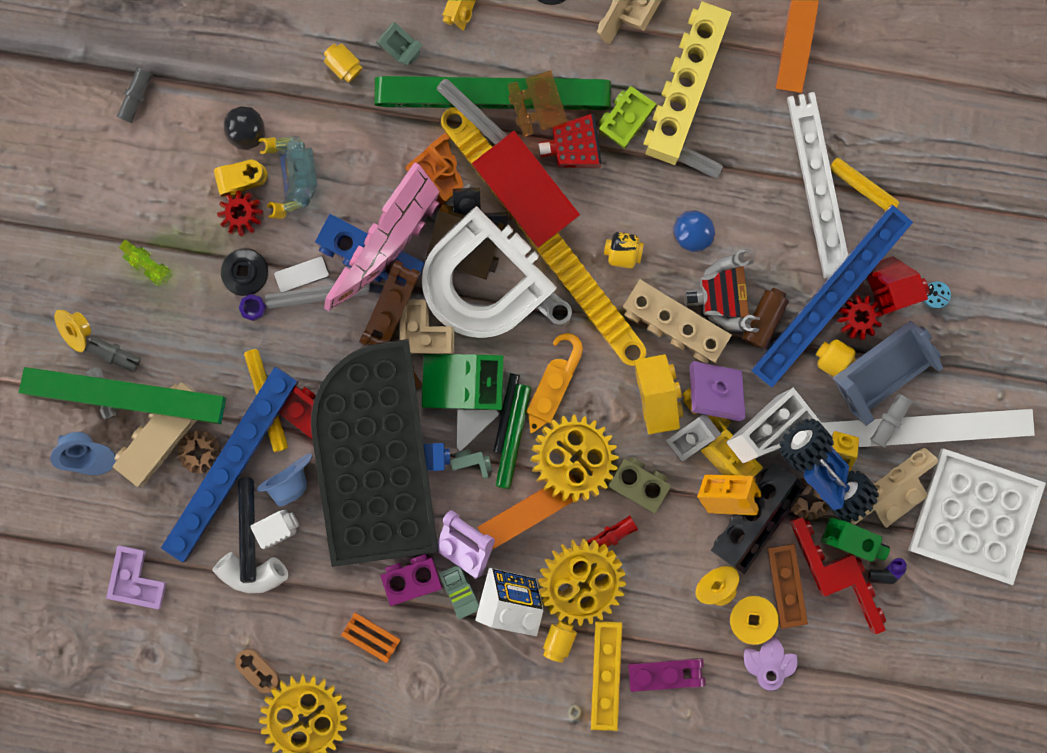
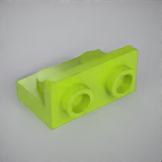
M632 86L626 92L624 90L620 92L615 99L614 104L616 106L611 113L606 112L598 124L601 136L604 138L607 136L624 149L627 148L657 107L655 102Z

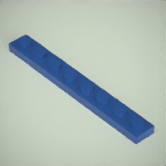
M890 205L752 367L751 371L772 388L912 225L913 221L894 205Z
M278 367L273 368L161 549L182 563L187 561L292 394V390L299 383L297 379Z

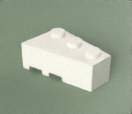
M791 388L777 395L726 443L741 462L745 463L779 450L781 448L780 441H785L782 437L784 434L790 433L788 429L791 427L793 429L796 428V423L800 422L803 424L805 419L809 421L815 419L819 422L820 420L797 391Z

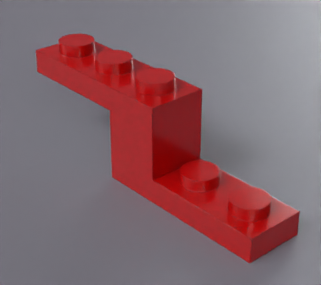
M800 516L789 520L820 595L826 597L852 586L870 631L874 634L886 631L883 624L887 622L886 617L880 607L876 608L873 601L876 594L871 583L865 582L862 575L865 572V568L859 557L855 558L853 554H847L823 564L822 561L825 560L821 547L814 545L811 537L814 535V530L809 520L804 521L803 517Z

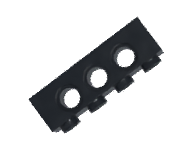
M773 462L769 468L763 471L757 484L761 491V498L754 497V501L759 508V518L753 521L755 515L733 514L729 525L716 538L711 549L714 554L744 575L807 487L797 477ZM776 491L774 497L768 499L769 495L772 492ZM745 535L743 541L737 544L738 539Z

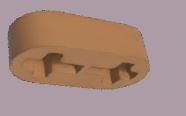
M247 648L238 653L235 659L236 668L258 691L270 693L272 687L277 688L280 681L279 674L255 649ZM243 655L246 657L252 655L254 657L252 663L257 668L256 670L250 665L246 667L242 665L244 662ZM260 671L264 676L272 675L271 683L273 686L268 684L263 686L261 684L263 678L258 672Z

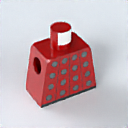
M594 114L556 125L552 128L553 140L538 142L540 157L556 156L558 168L598 169L602 166Z

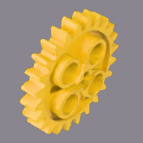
M572 415L570 422L567 421L565 416H562L560 418V425L555 420H552L550 423L551 429L546 426L542 429L545 437L542 435L536 437L535 440L541 445H533L531 449L538 453V455H534L530 459V461L538 463L532 469V472L541 473L536 480L537 482L544 480L547 482L543 488L544 491L550 487L554 489L552 497H555L560 492L562 493V501H566L569 495H572L574 503L578 501L579 495L582 496L584 501H587L589 499V492L594 497H597L599 495L598 488L604 491L608 487L604 480L610 482L613 479L609 472H615L618 467L611 464V462L617 461L619 457L612 455L611 452L617 446L608 444L612 435L606 437L602 435L605 427L599 430L595 428L596 420L588 425L586 416L580 422H577L576 415ZM574 434L578 436L580 445L570 444L568 435ZM557 442H561L564 448L558 446ZM550 453L559 454L562 458V463L558 465L552 463L549 457ZM595 453L599 457V464L590 463L587 454ZM575 454L578 455V460L572 463L570 461L571 457ZM585 469L591 471L592 476H589ZM569 472L579 473L581 483H573L569 478Z
M582 539L580 546H577L575 541L571 540V548L569 549L564 544H561L562 552L560 554L554 550L552 551L554 560H544L548 569H540L541 574L545 577L538 579L539 585L543 587L539 589L541 597H544L542 599L544 605L549 606L548 610L551 615L556 613L559 621L566 616V621L569 625H571L574 619L577 620L579 626H582L584 619H587L591 625L593 624L594 616L603 620V611L611 614L612 611L609 606L611 604L619 606L615 597L624 596L623 591L619 588L626 586V582L621 578L626 575L623 568H620L622 566L619 558L615 559L616 554L613 550L608 552L605 544L599 547L596 540H593L590 546H588L585 539ZM584 561L582 567L578 569L573 568L576 562ZM606 574L603 580L595 581L598 575ZM564 583H568V584H569V586H568V588H567L566 590H564V591H559V590H558V588H559L562 584H564ZM591 596L588 602L580 603L583 597Z
M301 674L300 681L296 682L292 675L290 676V684L287 685L281 680L280 690L274 687L271 688L274 697L265 696L264 701L269 706L261 707L260 712L267 716L259 718V723L267 724V726L261 729V734H269L265 740L266 744L275 743L272 748L273 753L279 749L282 750V753H327V747L333 750L336 749V745L333 742L334 739L338 741L343 740L342 735L338 731H345L347 729V726L340 723V721L347 720L348 715L340 713V711L346 708V703H337L342 698V694H332L335 690L334 685L325 688V678L318 684L316 683L315 675H312L310 681H306L305 675ZM306 694H312L316 701L313 705L305 706L301 703V698ZM320 705H324V706H325L324 709L319 710V711H317V712L311 714V713H312L313 711H315V710L317 709V707H319ZM285 708L289 709L293 715L288 720H281L277 713ZM299 714L309 715L308 723L298 722ZM319 717H326L330 720V723L326 728L322 729L315 725V721ZM296 722H298V723H297L296 725H294L289 731H287V732H283V731H282L283 728L288 727V726H291L292 724H295ZM301 731L307 736L306 740L301 743L294 742L291 737L295 732Z

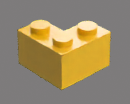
M666 354L634 360L636 380L641 395L643 417L648 435L680 429L679 418L683 417L681 401L677 402V398H682L679 382L673 381L676 380L674 364H668Z

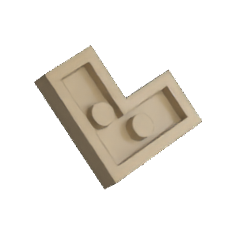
M409 300L400 319V340L409 339L411 354H454V327H429V306L426 300Z

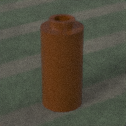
M772 288L771 291H764L752 315L759 317L760 320L755 319L751 322V328H757L759 331L754 333L745 330L742 336L744 341L766 350L789 303L785 298L786 293L776 288Z

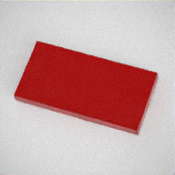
M512 131L472 163L475 170L537 248H540L580 216L579 212L515 131Z

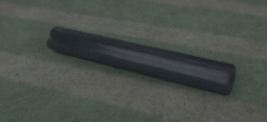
M249 477L238 480L240 581L242 583H253L256 581L255 535L250 526L255 524L254 481Z

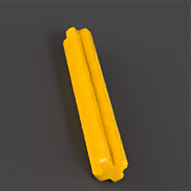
M251 349L244 353V357L257 395L267 376L259 351ZM278 415L268 430L274 452H280L288 448Z

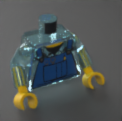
M297 136L277 139L274 137L260 138L259 142L264 141L266 145L265 150L260 151L261 154L279 151L285 201L283 203L269 202L267 204V208H274L273 214L268 217L284 219L287 213L308 206L313 198L317 187L312 148H305L303 140Z

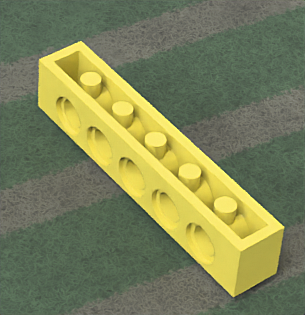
M701 1L698 10L693 8L688 24L692 25L689 34L684 32L679 48L684 49L681 58L675 56L670 72L675 73L672 82L666 81L661 96L666 97L663 106L657 105L652 119L657 122L654 131L648 130L643 145L648 146L646 155L676 165L732 12ZM705 30L709 33L710 37L701 38L697 31ZM696 54L701 58V61L698 63L692 62L688 55ZM688 78L692 82V86L685 87L681 85L679 79ZM679 102L684 110L675 111L671 108L670 104ZM669 126L674 130L675 134L667 136L662 132L661 128Z

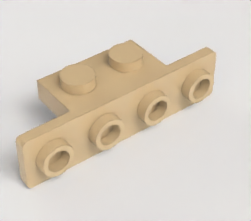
M612 0L610 9L599 23L597 34L604 43L610 45L622 23L644 31L661 0Z
M922 448L912 454L910 458L874 483L878 489L879 497H876L877 503L871 505L873 507L871 512L875 513L885 528L926 499L927 492L918 477L939 462L926 448ZM867 510L865 513L869 515L871 512ZM860 515L858 521L852 519L851 524H857L863 517Z

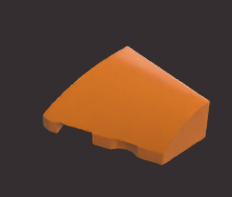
M446 132L405 167L408 172L414 163L421 166L439 190L437 202L440 203L439 208L453 197V189L463 188L464 186L461 175L456 170L457 161L455 155L452 156L448 143L450 137Z

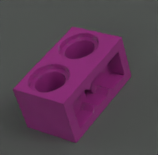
M426 554L411 558L412 564L401 567L400 563L385 567L386 572L380 576L390 606L443 588L433 557L427 558ZM421 567H426L431 572V579L427 582H422L417 578L416 572ZM392 577H403L406 583L405 588L395 590L391 585Z

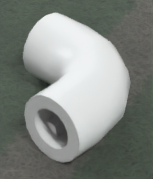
M232 552L221 558L212 570L227 585L248 594L267 592L288 579V571L285 565L275 557L256 567V581L253 583H242L240 581L239 559Z

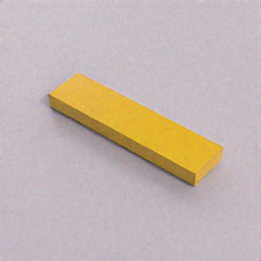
M595 621L591 730L618 731L622 622Z

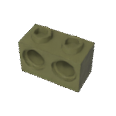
M633 457L629 461L623 458L613 475V479L607 486L656 514L671 487L670 484L666 483L668 477L656 470L652 474L643 469L645 464ZM626 469H632L636 474L635 482L630 485L625 484L621 479V475ZM652 482L656 483L659 487V494L655 498H649L645 494L646 485Z

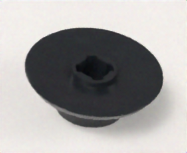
M243 248L231 252L224 259L221 266L223 284L230 292L239 296L257 293L263 288L268 278V266L261 254L252 249ZM241 266L248 267V275L246 277L239 276V268Z

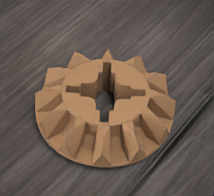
M193 431L185 435L178 444L177 456L182 466L192 473H206L211 469L221 453V448L218 440L212 434L205 431ZM196 441L200 448L210 449V451L202 454V459L198 460L197 456L188 455V453L196 449Z
M805 478L799 479L807 486L801 495H809L812 486L806 482ZM814 488L813 494L818 499H821V502H812L808 510L807 501L799 497L791 508L797 516L803 517L806 520L818 519L826 514L829 509L826 502L822 500Z

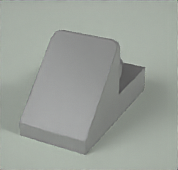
M702 414L694 418L666 441L681 461H684L715 440L721 433L709 417Z

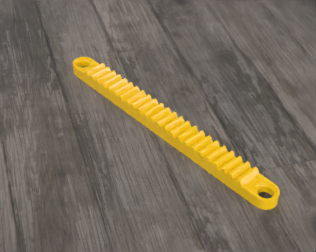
M451 107L442 114L441 124L444 131L449 135L452 142L471 166L476 159L492 148L480 130L456 107ZM456 114L461 117L462 124L460 127L453 129L447 125V119L449 116ZM486 184V186L489 188V190L492 192V194L496 197V199L499 201V203L502 205V207L506 210V212H508V210L505 208V206L501 203V201L497 198V196L494 194V192H493V191L490 189V187ZM508 212L509 216L625 365L635 366L634 360H629L625 355V350L630 345L639 348L640 357L638 359L645 358L646 348L559 233L540 248H537Z

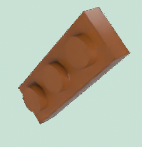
M795 544L767 548L780 628L808 625Z

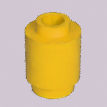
M335 43L332 44L324 53L326 57L324 63L341 80L345 79L350 83L363 70L360 60L343 43L338 46Z
M558 620L557 624H551L543 649H545L543 656L556 662H564L565 657L569 656L577 634L576 631L572 630L574 627L572 624L569 625L568 622Z

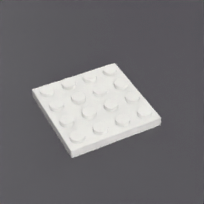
M941 449L938 456L939 462L935 466L927 490V497L924 499L908 550L1013 585L1046 483L946 449Z

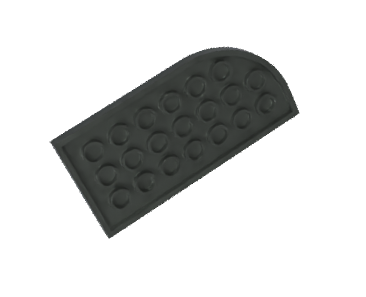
M409 339L368 345L350 353L332 368L319 387L311 413L312 440L332 567L439 552Z

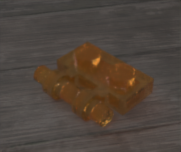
M551 70L525 78L528 87L526 90L520 91L518 82L507 85L510 92L508 96L510 104L514 105L518 117L515 120L517 126L521 127L524 137L534 134L531 123L537 121L541 131L567 123ZM531 98L535 112L530 114L527 113L524 100Z

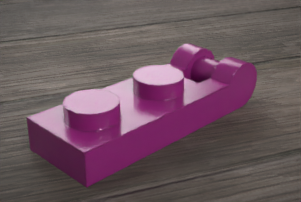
M703 658L630 663L628 664L630 691L706 686L705 677H702L704 660ZM684 668H691L690 678H684Z

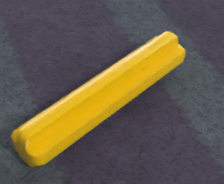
M840 158L834 159L831 163L830 169L832 173L885 211L890 205L898 207L899 201Z

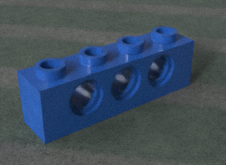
M329 214L315 243L320 246L319 252L331 258L336 254L344 259L342 262L344 265L352 268L349 264L358 246L363 248L366 246L364 241L368 233ZM346 237L353 240L351 249L347 251L341 250L339 248L340 241ZM402 251L393 262L398 260L404 263V267L420 271V279L425 263ZM386 269L374 280L379 283L382 279L387 281L389 275ZM398 277L397 279L398 281L406 284L407 280L401 277Z

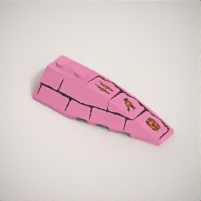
M414 163L383 207V214L378 222L379 225L373 223L364 241L366 246L364 248L358 246L349 264L352 268H344L326 296L324 309L327 311L343 303L372 282L396 259L414 235L419 237L426 225L424 220L428 215L432 217L440 205L437 202L439 190L419 164Z

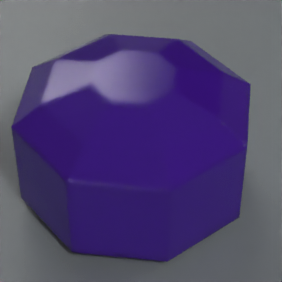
M253 294L242 298L239 305L243 318L252 321L264 317L267 308L263 299Z

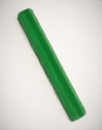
M517 384L515 388L496 479V486L499 488L510 489L531 393V387L528 385Z

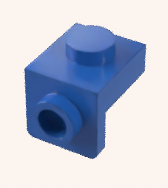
M445 443L424 444L427 471L446 470V465H450V448L445 449Z

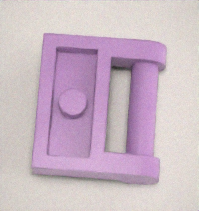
M450 510L443 518L444 526L437 543L438 551L477 579L484 573L495 539L488 534L483 535L461 520L459 514Z

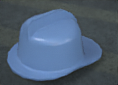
M71 432L59 436L57 447L54 448L50 456L52 465L57 469L88 475L105 474L112 470V466L116 463L114 459L115 453L109 447L93 443L91 437L83 432Z
M309 453L299 458L282 472L262 482L257 490L259 492L267 491L278 506H284L297 500L306 490L307 481L303 468L312 459L313 454Z

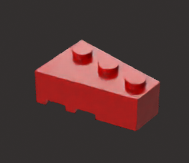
M894 256L881 260L867 276L874 300L879 303L878 311L883 312V315L928 300L929 287L925 278L921 279L919 272Z

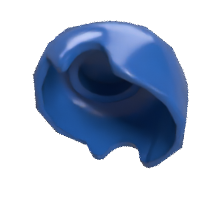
M691 210L685 211L677 217L673 226V233L682 248L690 252L703 251L712 244L715 228L712 220L705 213Z

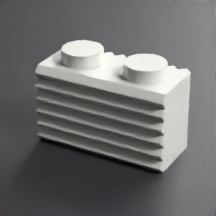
M281 510L250 527L260 547L267 549L296 535V528L299 527V523L293 512L288 513L287 510Z

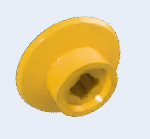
M56 310L54 318L60 335L73 350L83 352L86 348V337L91 334V327L87 319L79 312L70 314L65 310Z
M721 566L711 570L697 584L695 591L697 599L704 604H715L718 606L731 602L736 596V589L739 584L737 570L730 566Z
M749 596L743 598L732 609L730 615L731 629L735 636L744 643L751 645L765 643L773 637L778 628V613L773 604L763 597ZM751 614L759 616L756 625L748 623Z

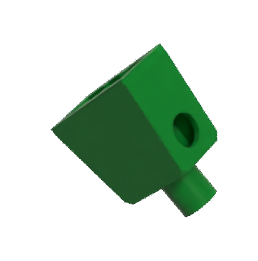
M832 517L829 518L820 540L822 543L871 562L875 558L885 561L890 552V546L881 543L882 536Z

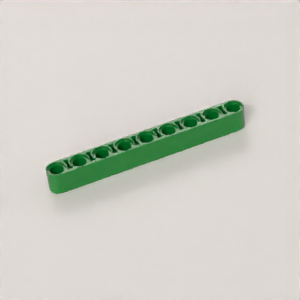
M379 76L374 78V105L378 107H455L437 90L439 83L444 79H448L479 109L608 110L611 108V81L605 79Z

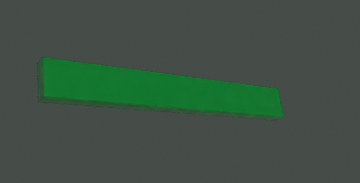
M28 367L23 369L18 392L28 396L222 424L227 399L224 396Z

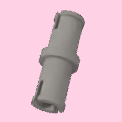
M898 393L888 412L882 414L881 418L883 420L870 440L885 448L895 429L901 427L902 423L900 421L913 402Z

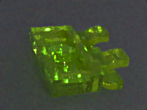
M126 239L118 247L124 252L122 257L136 270H139L141 266L146 269L143 274L156 286L159 287L162 282L167 283L173 276L170 273L172 271L163 263L158 264L149 257L151 253L143 247L138 248Z

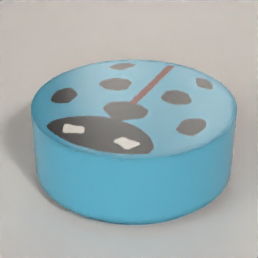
M939 281L928 284V300L924 301V303L933 309L947 305L951 298L949 287Z

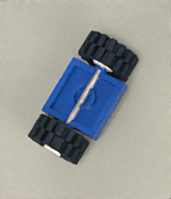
M805 419L803 424L798 422L796 423V428L793 429L791 427L788 429L790 433L784 434L782 437L785 441H780L781 448H779L781 455L795 470L804 472L806 482L818 492L832 512L840 520L851 523L852 519L858 521L860 515L863 518L867 516L865 512L867 510L871 512L873 510L871 505L876 504L878 501L876 497H879L878 489L864 473L849 471V465L832 447L834 445L833 437L818 420L811 419L809 421Z

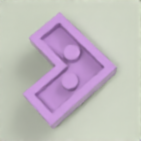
M118 545L106 599L161 609L167 582L141 577L146 550Z

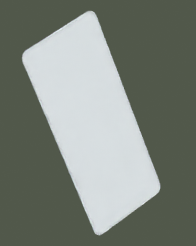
M318 257L274 273L280 292L288 291L329 275L323 257Z

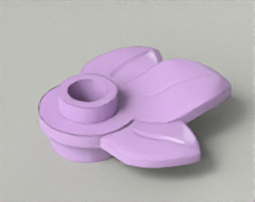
M773 636L762 645L760 651L746 648L744 651V663L747 671L757 676V681L763 689L774 691L782 686L784 678L795 672L797 668V655H784L782 644ZM768 672L774 673L776 676L775 681H769L766 678V674Z

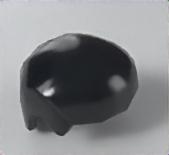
M240 106L231 109L224 119V132L230 144L237 149L249 150L257 147L260 144L259 139L264 138V122L260 114L252 107Z

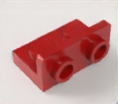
M295 386L292 390L293 393L279 414L312 439L311 413L316 394L306 386L302 390Z

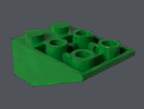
M424 354L422 408L502 411L504 355Z

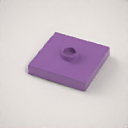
M693 361L689 366L692 412L742 421L746 417L742 371Z

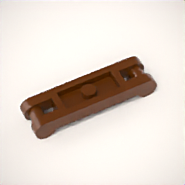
M398 260L394 262L359 343L367 346L368 344L391 341L419 279L420 271L414 268L410 270L404 267V263ZM398 277L407 280L406 284L398 281ZM375 329L384 333L382 339L373 335Z

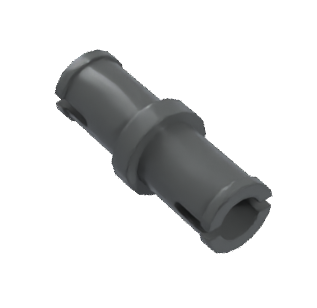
M136 68L129 88L125 89L123 93L125 98L116 117L133 123V118L140 102L145 100L143 95L153 74Z
M93 335L90 336L88 339L90 343H86L85 351L106 359V363L110 365L114 363L135 373L137 370L136 365L139 366L141 357L120 349L118 344L114 343L111 345Z

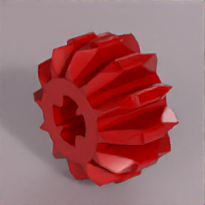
M237 190L236 199L228 193L226 198L229 200V203L226 204L222 201L219 203L225 209V211L217 212L219 218H225L220 225L223 228L229 226L228 233L231 235L238 229L239 235L243 237L245 236V228L250 233H254L255 230L252 224H262L256 218V216L264 214L262 209H256L261 202L258 199L252 201L253 195L250 192L245 194L243 198L242 192ZM243 209L246 213L245 217L235 215L236 210L241 211Z
M854 295L853 302L847 299L844 303L846 308L841 307L838 310L844 317L836 319L837 323L845 322V326L840 331L844 333L850 329V339H854L858 333L859 339L865 340L866 333L870 336L876 334L873 327L880 328L882 326V323L875 319L882 317L883 312L875 313L874 309L879 306V303L875 302L869 305L870 296H865L861 301L859 295ZM855 312L857 314L862 312L865 316V318H862V320L865 321L857 323L854 319L855 317H857V315H855Z

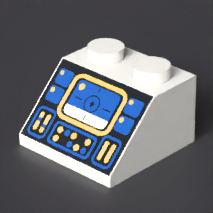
M489 568L475 621L496 629L537 636L543 614V605L537 579Z

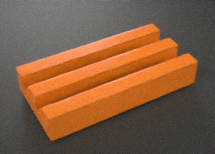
M354 612L341 634L345 639L385 663L388 662L401 640L357 612ZM356 620L391 640L393 642L392 645H388L354 623ZM350 630L355 631L356 633L360 634L361 636L365 637L366 639L370 640L371 642L375 643L376 645L380 646L388 652L385 655L384 653L380 652L379 650L375 649L374 647L370 646L369 644L350 634Z

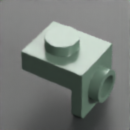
M392 22L376 41L393 59L403 65L413 63L420 55L419 50L423 46L395 22Z
M469 449L455 453L456 459L450 460L453 470L479 464L483 479L489 478L488 472L493 471L489 455L483 456L482 452L471 454Z

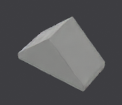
M458 409L457 448L463 451L500 414L496 410Z

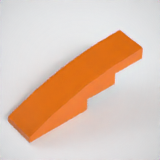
M790 0L775 85L776 89L799 93L803 91L819 0Z
M570 472V473H569V478H570V480H571L573 483H576L575 479L573 478V476H572V474H571V472ZM552 487L545 491L542 488L479 525L477 528L483 535L488 534L495 539L493 550L572 503V495H569L566 501H562V493L559 492L555 497H552L554 490Z

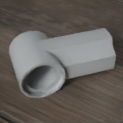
M554 292L536 307L557 327L566 326L572 320L573 314L570 305ZM563 307L568 311V315L564 320H556L553 317V311L556 308Z

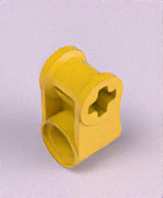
M255 160L224 165L213 170L220 197H226L228 193L235 195L237 190L242 192L260 187L268 179L266 167ZM252 168L258 170V172L254 174V179L249 176V174L253 173Z

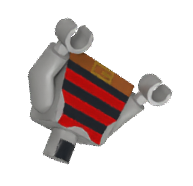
M739 250L736 254L717 260L704 272V277L699 279L700 289L685 291L686 306L702 305L703 317H708L711 323L726 331L746 330L754 333L758 332L759 329L751 328V322L755 319L760 320V318L749 315L743 266L753 264L754 260L745 261L743 257L746 252L751 250Z

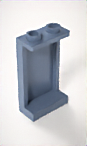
M909 321L849 365L848 368L833 377L852 414L865 426L875 420L870 412L872 408L929 366L934 367L937 371L943 369L939 360L941 354L930 343L932 336L924 326L918 327L912 321Z

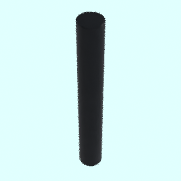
M510 373L493 452L502 453L515 388L519 384L520 375Z

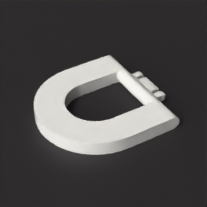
M477 206L432 249L423 268L422 288L430 310L445 326L454 327V331L469 337L486 338L503 334L515 327L550 296L557 287L533 264L539 255L534 251L529 256H526L531 247L517 233L509 238L508 235L513 229L507 225L501 231ZM488 237L526 277L495 304L478 307L466 303L458 296L453 286L452 275L454 268Z

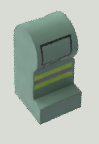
M455 565L440 572L442 582L453 604L458 620L478 611L480 603L463 569Z

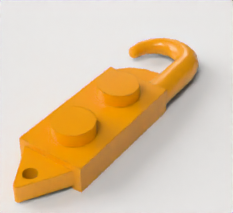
M563 333L553 341L554 346H557L563 340L570 341L573 345V350L568 361L555 359L548 364L526 413H529L530 433L535 432L546 423H551L583 352L582 342L574 334ZM532 424H536L537 428L533 429Z

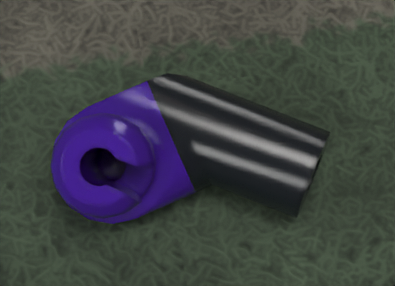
M895 558L884 570L870 569L868 581L870 583L894 584L905 574L907 564L904 559Z

